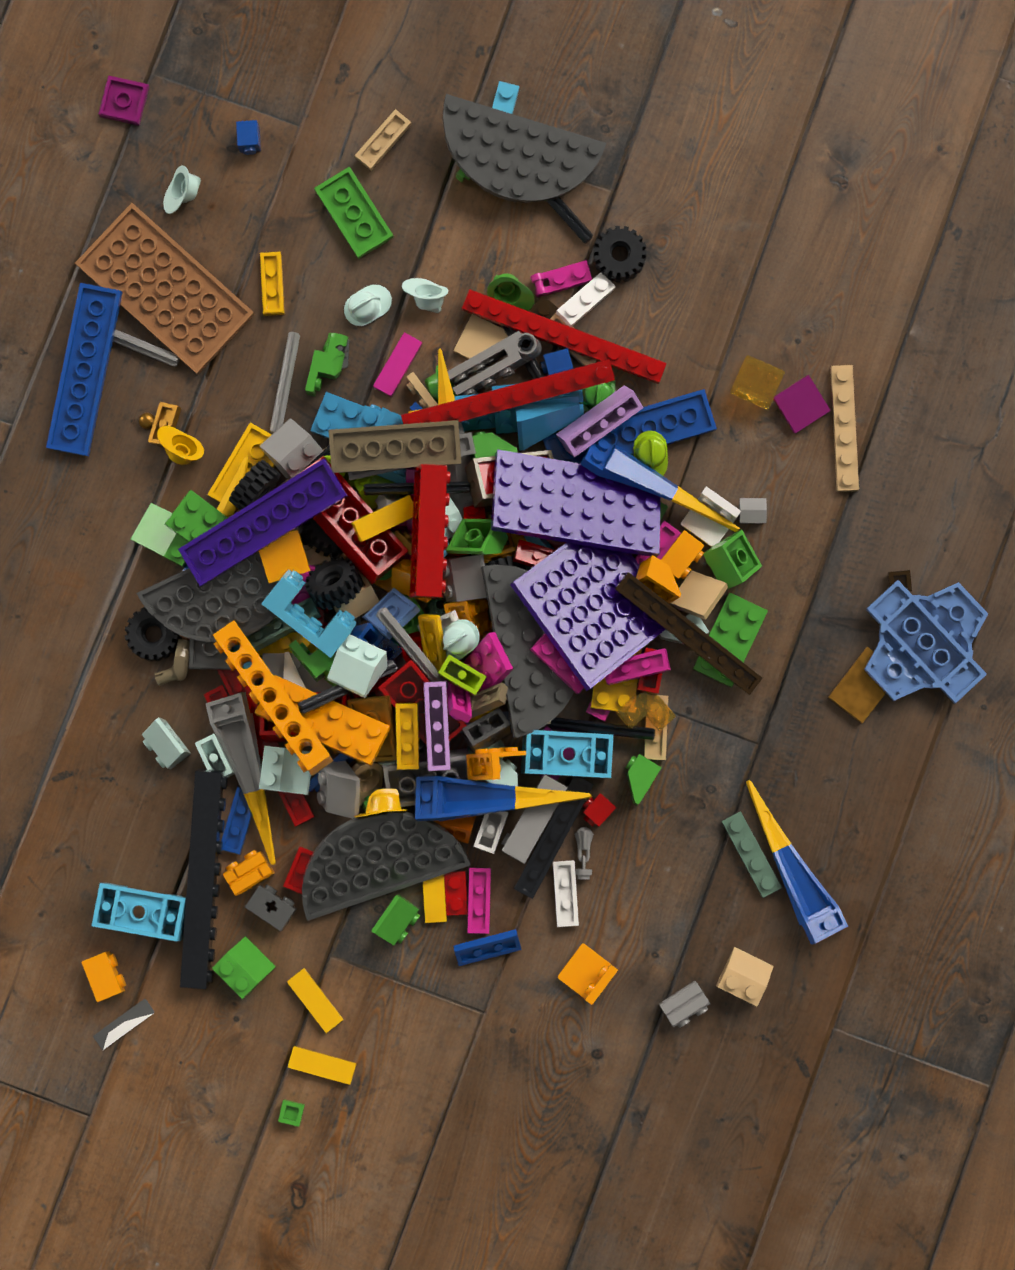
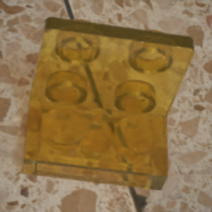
M747 355L730 394L768 410L785 371Z

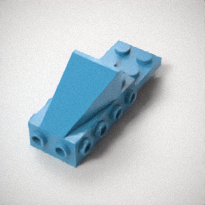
M514 384L492 386V390L511 386ZM581 389L461 421L463 431L496 428V434L517 432L519 451H522L567 427L584 414L583 404H579V402H583V392ZM477 394L454 396V398L458 400Z
M326 392L310 431L329 439L328 430L400 425L403 424L401 415L391 412L386 408H380L372 404L370 407L362 406Z

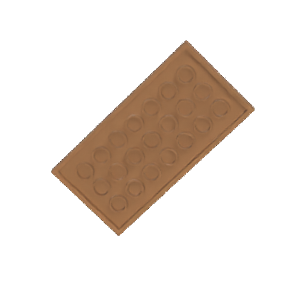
M133 203L123 211L75 262L100 287L122 291L120 305L197 375L255 315L249 307Z

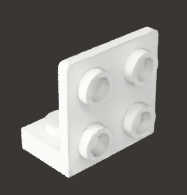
M707 486L698 498L699 501L732 523H734L741 510ZM692 510L688 512L681 522L682 527L711 547L719 543L728 531V528Z

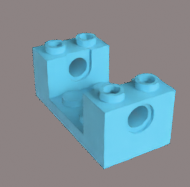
M288 569L261 604L331 658L352 632L357 622L354 621L355 618L351 613L339 610L328 625L322 628L320 621L314 617L309 618L304 614L305 611L302 607L290 603L306 582L303 581L301 574L295 570L290 571Z
M533 730L532 733L523 736L522 751H526V755H522L521 759L522 774L611 778L613 735ZM564 749H573L574 758L572 760H566L563 757Z
M100 883L92 926L171 941H182L184 936L186 897L128 888V886L111 883ZM136 906H142L145 910L144 916L140 919L136 918L133 913Z

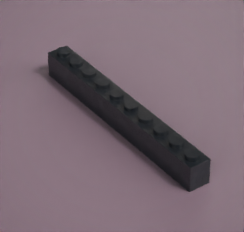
M207 769L195 771L180 987L207 989L209 983H213L214 971L210 970L211 962H214L215 949H212V940H216L217 928L213 926L214 919L218 917V906H215V898L219 897L220 893L217 876L221 874V863H218V856L222 854L223 841H220V833L224 831V820H221V814L226 808V798H223V790L227 789L228 778L224 776L225 771Z

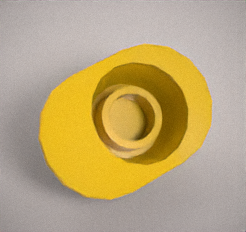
M171 426L159 428L157 432L158 440L165 448L169 459L174 463L186 465L191 461L202 458L204 448L196 438Z
M378 789L369 796L366 813L354 817L386 811H407V809H401L397 789Z

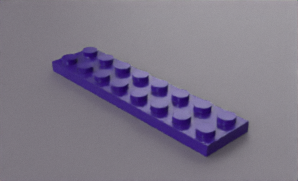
M324 458L178 550L199 586H203L348 495Z

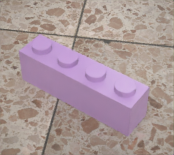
M623 386L562 429L556 436L565 450L576 457L643 409V406L634 391Z
M446 681L423 682L428 771L450 770Z

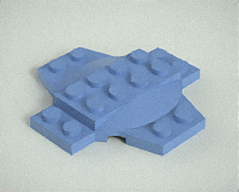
M897 580L866 609L880 624L879 643L864 670L893 701L922 688H940L955 704L987 675L972 659V642L982 627L988 613L959 582L930 596L912 595Z

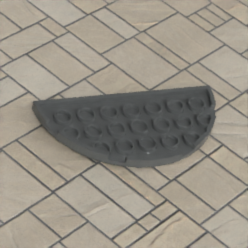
M449 94L445 95L442 120L445 140L454 161L468 178L470 177L476 184L481 186V189L505 200L521 203L549 201L569 193L590 175L598 164L606 146V143Z
M258 551L203 586H199L191 570L188 568L136 594L148 612L166 628L190 639L216 642L213 634L233 620L245 636L258 631L271 622L276 615L261 603L279 581L268 583Z
M507 565L482 566L493 632L496 633L513 667V670L502 682L508 686L506 703L513 738L532 733L533 730H538L552 721L567 705L574 691L530 650L545 632L510 585L526 573L527 570Z
M386 811L356 817L330 832L316 847L309 859L302 884V902L306 919L308 921L470 866L469 858L461 844L448 830L434 821H417L413 813Z

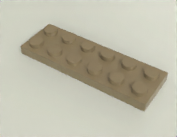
M459 420L328 430L331 468L334 473L410 468L421 464H462Z

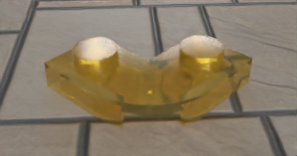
M647 692L633 696L616 711L617 715L629 729L633 728L646 716L659 731L676 717L659 696Z

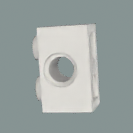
M503 811L485 814L473 847L494 854L509 813Z

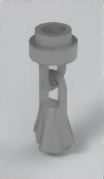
M581 827L574 834L578 847V859L582 862V868L575 869V875H577V879H590L592 869H586L585 866L590 858V845L594 834L591 829ZM582 850H586V858L582 856Z

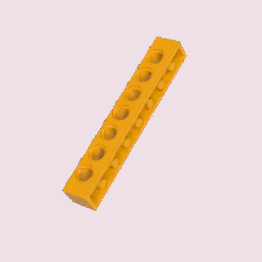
M233 620L213 634L216 642L213 644L220 654L225 652L228 656L225 661L231 670L237 669L240 673L237 678L243 687L248 685L252 690L249 695L255 704L261 703L264 708L261 712L267 721L273 720L276 725L273 729L278 737H285L288 742L285 746L290 754H297L300 759L297 761V764L304 773L309 771L311 776H313L333 762L327 750L236 622ZM240 645L238 651L231 652L233 646ZM252 662L248 669L242 668L244 663ZM259 678H263V679H264V681H263V683H262L261 685H259V686H255V685H254V683H255V681H256L257 679H259ZM270 695H275V696H276V698H275V700H274L273 702H271V703H267V702H266V699H267L268 696H270ZM288 712L285 719H278L280 713ZM300 729L297 736H290L292 730ZM312 746L310 753L302 754L304 747Z

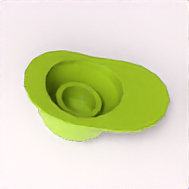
M656 431L642 432L634 442V457L664 476L668 467L666 440Z

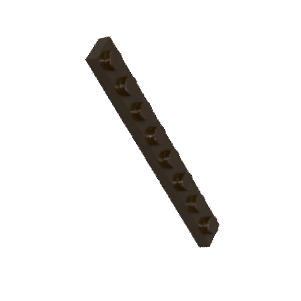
M627 572L615 587L617 592L748 695L753 692L763 679L631 573Z

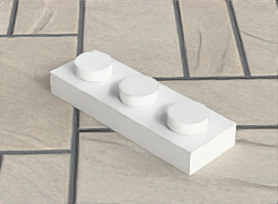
M600 272L556 311V314L567 326L572 327L614 291L616 286Z
M575 861L553 862L557 927L579 926Z

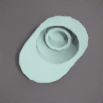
M183 165L177 168L164 196V210L168 214L177 211L181 203L194 200L199 189L201 179L190 174Z
M421 278L408 279L402 283V289L414 296L419 309L435 313L441 311L444 296L449 291L446 287Z
M370 285L356 292L345 303L344 314L346 319L356 326H365L383 316L392 305L390 292L381 285Z
M466 619L454 621L443 629V649L446 650L447 657L451 655L460 660L472 652L479 643L480 635L478 628L473 622Z

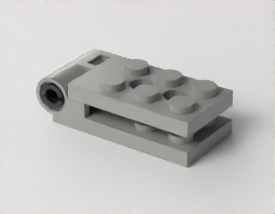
M517 331L447 371L450 382L459 384L453 387V390L457 396L478 394L477 391L483 387L488 389L494 386L497 379L501 377L506 379L515 373V369L538 357L542 349L540 342L530 333L522 334L520 331ZM508 355V357L504 358L503 360L497 362L496 364L490 366L489 368L487 367L488 365L492 364L493 362H495V361L499 360L500 358H502V357ZM477 373L475 376L469 378V376H471L472 374Z

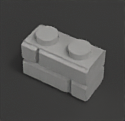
M693 981L660 1002L659 1006L673 1027L677 1025L681 1028L690 1022L688 1018L696 1013L699 1016L708 1010L707 1005L710 1002L698 983Z

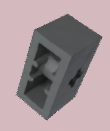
M497 708L462 728L465 742L472 753L475 754L474 749H486L510 735L511 726L501 709Z
M268 884L265 887L259 885L245 908L279 931H283L297 910L294 907L295 902L286 896L283 899L276 895L277 890ZM275 901V907L278 909L269 911L270 906L267 905L268 902L272 903Z

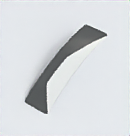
M144 999L95 1034L93 1038L100 1048L104 1050L154 1014V1010L148 1001Z

